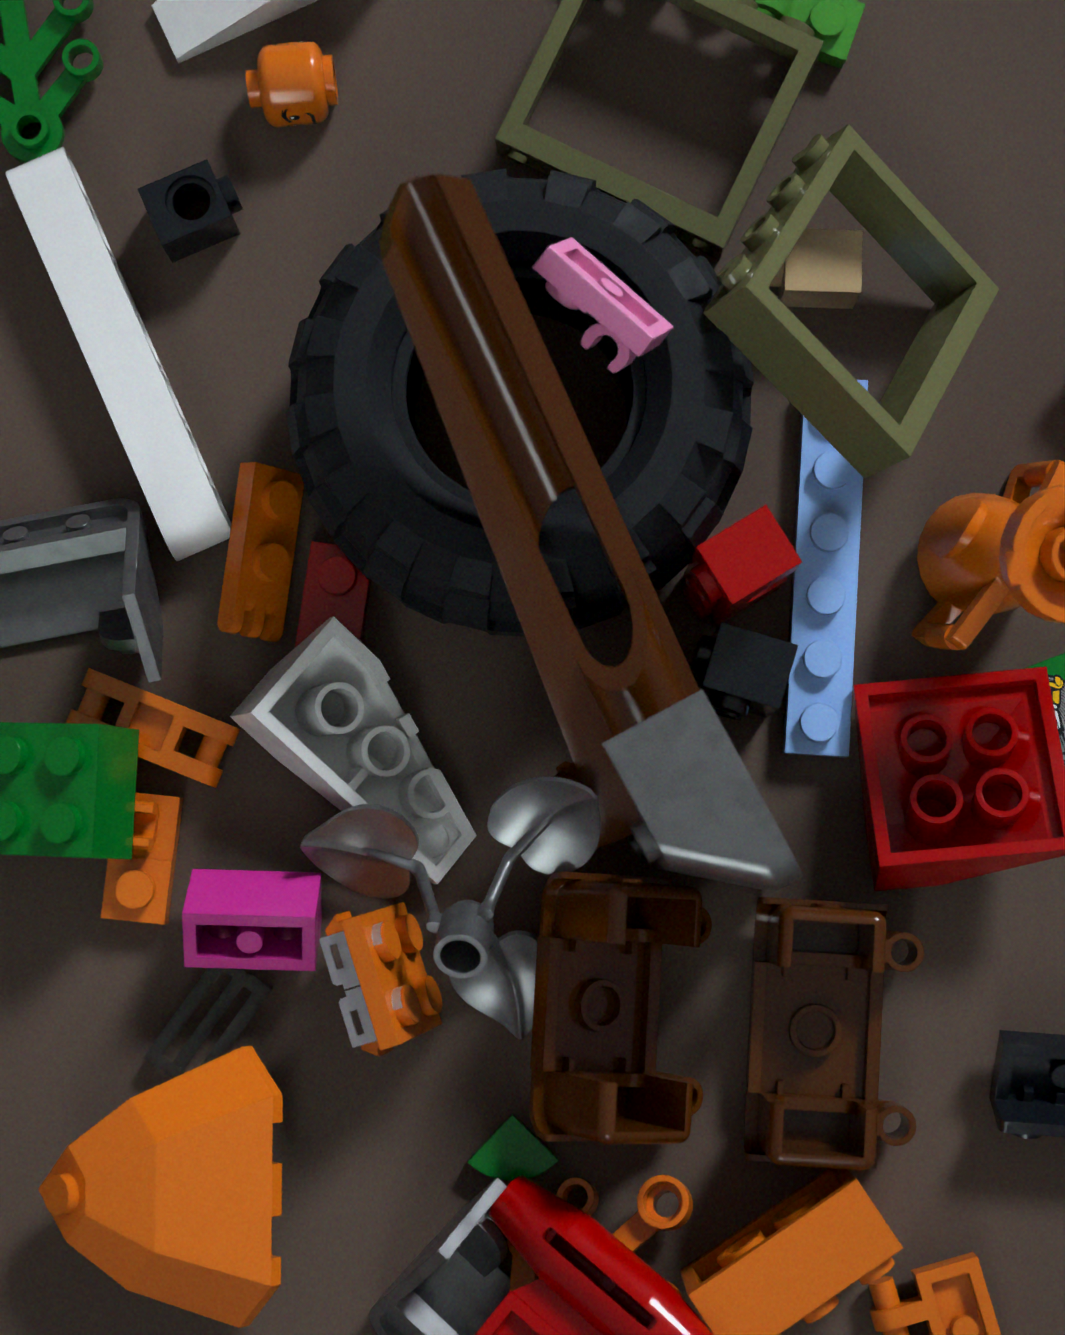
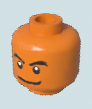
M313 41L263 46L257 57V69L246 70V86L250 107H262L266 120L273 127L282 128L324 122L329 114V106H336L339 103L332 54L323 55L318 44Z

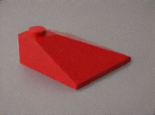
M1047 667L853 685L865 829L874 892L939 886L1065 856V765Z

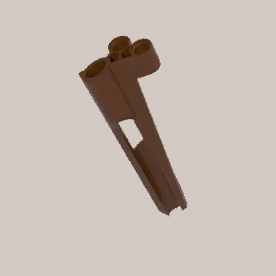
M442 174L415 176L399 184L389 205L382 228L381 241H379L382 263L573 760V763L564 761L557 766L556 770L558 773L553 777L569 779L583 784L598 796L601 830L597 846L599 848L632 835L630 826L641 820L635 809L636 805L602 743L700 691L471 180ZM573 486L578 493L631 611L633 624L631 647L626 659L615 667L602 665L589 655L538 548L539 532L549 507L562 491Z

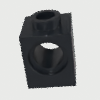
M207 159L138 188L160 243L172 263L241 234L232 214L243 210V207L228 174L217 179ZM198 198L210 201L208 211L201 218L196 220L181 218L182 209L189 201Z

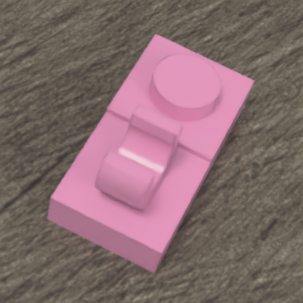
M572 237L548 246L532 267L547 280L545 287L554 299L567 308L573 310L580 309L584 314L588 312L598 321V323L585 331L581 339V346L587 350L595 346L602 339L603 335H608L616 341L618 346L617 356L607 367L612 373H616L630 365L636 358V355L640 357L659 346L674 328Z

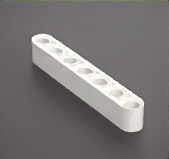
M61 147L6 171V176L172 556L176 561H180L229 539L231 530L230 519L67 151L64 147Z

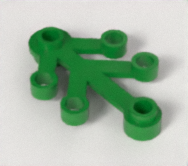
M0 0V17L5 45L0 43V74L11 81L15 103L14 105L0 96L1 139L10 155L22 163L29 162L62 147L65 131L60 118L85 84L98 78L103 70V59L97 47L87 39H75L69 42L62 52V62L65 66L64 71L43 97L40 98L37 77L76 24L86 21L91 16L94 8L93 0H83L81 5L75 9L64 8L63 3L65 0H52L55 8L32 39L30 37L25 0ZM89 53L93 55L92 62L88 67L83 69L73 67V61L79 54ZM33 122L41 124V131L37 137L33 139L22 138V130L26 125Z

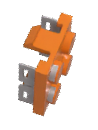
M405 902L352 917L350 910L335 914L325 929L327 936L320 938L319 941L332 983L336 986L343 984L344 990L360 985V987L345 991L346 997L341 998L339 1001L352 1048L361 1046L363 1051L380 1057L392 1051L394 1046H398L441 1025L442 1021L439 1015L443 1006L441 992L435 979L430 975L427 976L420 954L423 948L421 928L416 918L411 913L408 914ZM337 944L344 968L337 969L331 945ZM357 1010L364 1034H357L351 1011Z

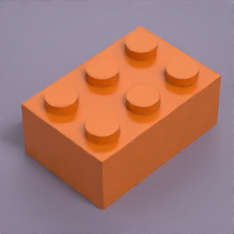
M828 1168L682 1268L680 1273L689 1298L714 1335H781L780 1333L802 1318L809 1324L827 1315L839 1303L836 1295L857 1280H859L861 1285H867L882 1277L895 1264L892 1256L901 1251L903 1247L859 1181L847 1169Z

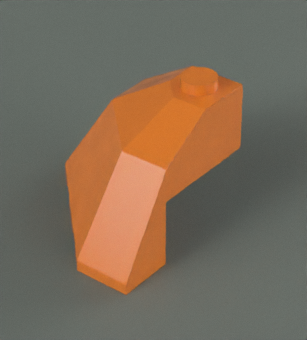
M242 1046L129 1098L66 1147L38 1190L65 1241L126 1290L237 1328L247 1327L281 1285V1256L272 1255V1217L282 1216V1163L272 1162L273 1123L283 1122V1094L253 1046Z

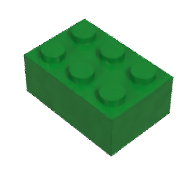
M0 722V855L132 860L139 730L104 724Z

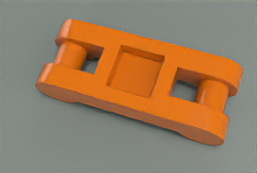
M88 668L82 682V686L87 688L78 710L71 709L66 723L110 725L101 721L110 697L124 702L115 726L139 730V758L214 788L217 787L224 771L218 768L227 744L234 746L241 729ZM187 728L204 735L195 758L178 752Z

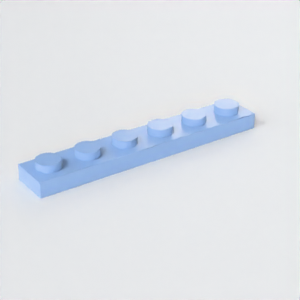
M857 380L868 391V380ZM802 414L800 417L793 547L802 563L792 573L788 640L789 643L798 645L786 685L782 754L847 758L849 757L863 476Z

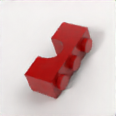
M764 505L696 546L684 572L687 584L681 588L696 615L701 620L709 615L716 627H718L721 622L728 621L780 589L787 581L786 576L793 573L802 561L767 505Z

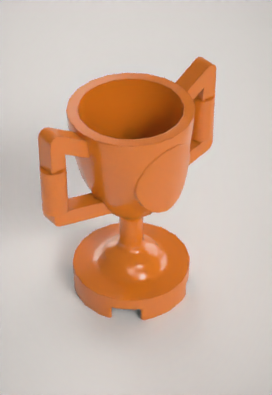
M1050 460L1018 464L1010 472L1003 497L996 494L969 493L955 496L936 509L926 521L920 535L917 561L920 577L929 594L938 603L916 625L912 631V637L927 647L965 650L993 614L1014 610L1020 606L1028 613L1045 621L1065 624L1064 461ZM1040 487L1038 492L1029 496L1031 488ZM960 615L956 623L951 624L957 618V616Z

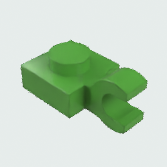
M755 0L758 4L757 10L777 20H780L782 16H789L810 26L815 32L814 37L824 41L817 61L842 69L847 59L866 5L856 0Z

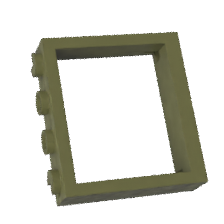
M562 0L495 137L497 153L546 177L550 175L551 170L596 180V188L625 203H631L633 199H639L675 225L673 232L681 242L720 260L811 74L824 41L815 38L814 30L798 19L782 16L780 20H777L757 10L758 4L754 0H665L793 61L718 217L527 126L588 1Z
M847 124L827 139L821 134L813 136L808 146L793 156L792 163L796 166L794 172L785 177L770 192L766 199L771 205L769 211L759 217L742 235L740 241L745 248L740 255L728 262L717 274L716 277L722 284L703 313L720 331H723L729 337V340L865 479L911 457L999 288L858 133ZM828 191L842 203L934 302L933 307L879 403L768 288Z

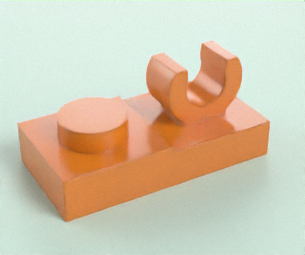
M136 793L132 860H107L101 918L161 925L169 924L183 806L182 797Z

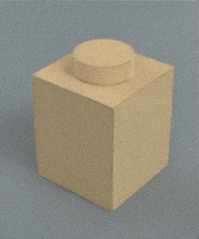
M804 229L770 284L772 287H779L778 299L786 307L853 309L861 294L863 230Z

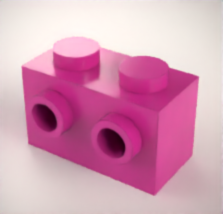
M192 869L182 911L184 967L316 971L322 926L321 873Z

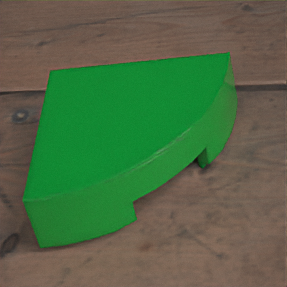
M512 1112L474 1152L467 1163L489 1177H498L500 1180L512 1181L521 1175L529 1179L547 1171L559 1161V1157Z

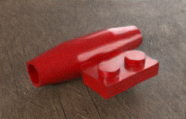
M523 1175L512 1180L493 1203L489 1217L539 1279L509 1291L475 1335H713L667 1280L589 1214Z

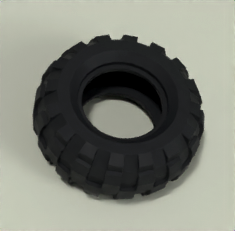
M506 168L461 175V178L471 180L531 315L558 320L577 329L582 334L589 327L598 323L588 312L584 314L580 309L573 310L567 308L554 299L545 287L547 280L532 268L548 246L572 237L674 326L659 346L640 357L636 355V358L630 365L616 372L624 392L627 410L626 430L616 450L600 468L655 590L660 591L688 565L696 546L705 542L716 525L719 524L743 472L753 430L750 426L751 393L754 385L751 361L703 313L722 283L716 277L717 274L707 258L701 256L696 258L673 232L675 226L673 223L639 199H633L631 203H625L601 192L596 188V180L554 170L550 171L547 179L513 178L507 176ZM387 209L379 214L381 219L379 225L358 245L354 246L350 243L343 247L319 280L320 292L308 318L298 323L288 363L291 372L290 406L286 410L292 456L296 461L309 496L308 500L338 548L368 580L374 581L401 601L404 606L440 623H453L488 632L489 635L525 636L470 491L443 474L428 458L418 442L415 425L416 403L425 373L382 263L379 241H381ZM603 335L596 346L611 362L617 356L618 346L612 337ZM575 487L559 494L549 507L539 532L538 548L575 627L582 629L620 615L629 605Z

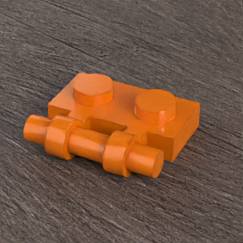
M974 1252L912 1269L911 1273L918 1296L899 1299L893 1276L880 1277L868 1284L874 1307L869 1310L875 1331L882 1332L883 1335H910L908 1326L926 1321L930 1335H1001L980 1262Z

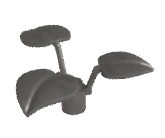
M537 777L520 781L504 790L496 798L490 809L487 828L494 839L511 848L505 853L487 895L481 904L473 900H462L448 907L444 913L439 911L424 864L412 859L416 854L419 844L418 834L413 825L398 812L381 805H357L339 812L303 837L300 849L310 861L340 884L365 896L382 899L399 897L407 891L412 873L416 878L428 915L426 929L430 932L438 933L433 952L434 961L442 972L449 975L451 984L458 995L476 1010L501 1023L519 1040L523 1039L531 1031L533 1026L538 937L533 933L517 930L497 938L493 932L494 922L492 917L511 869L520 856L532 869L545 874L572 872L579 869L592 857L598 846L601 830L598 796L590 788L578 782L560 777Z

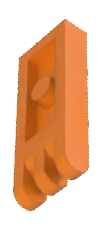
M259 462L240 463L217 625L221 632L230 634L239 632L241 636L257 638L259 636L261 640L273 643L279 641L282 637L304 489L302 477L298 473Z

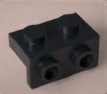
M999 1031L989 1095L999 1131L1011 1133L1025 1139H1036L1041 1136L1065 1137V1035Z

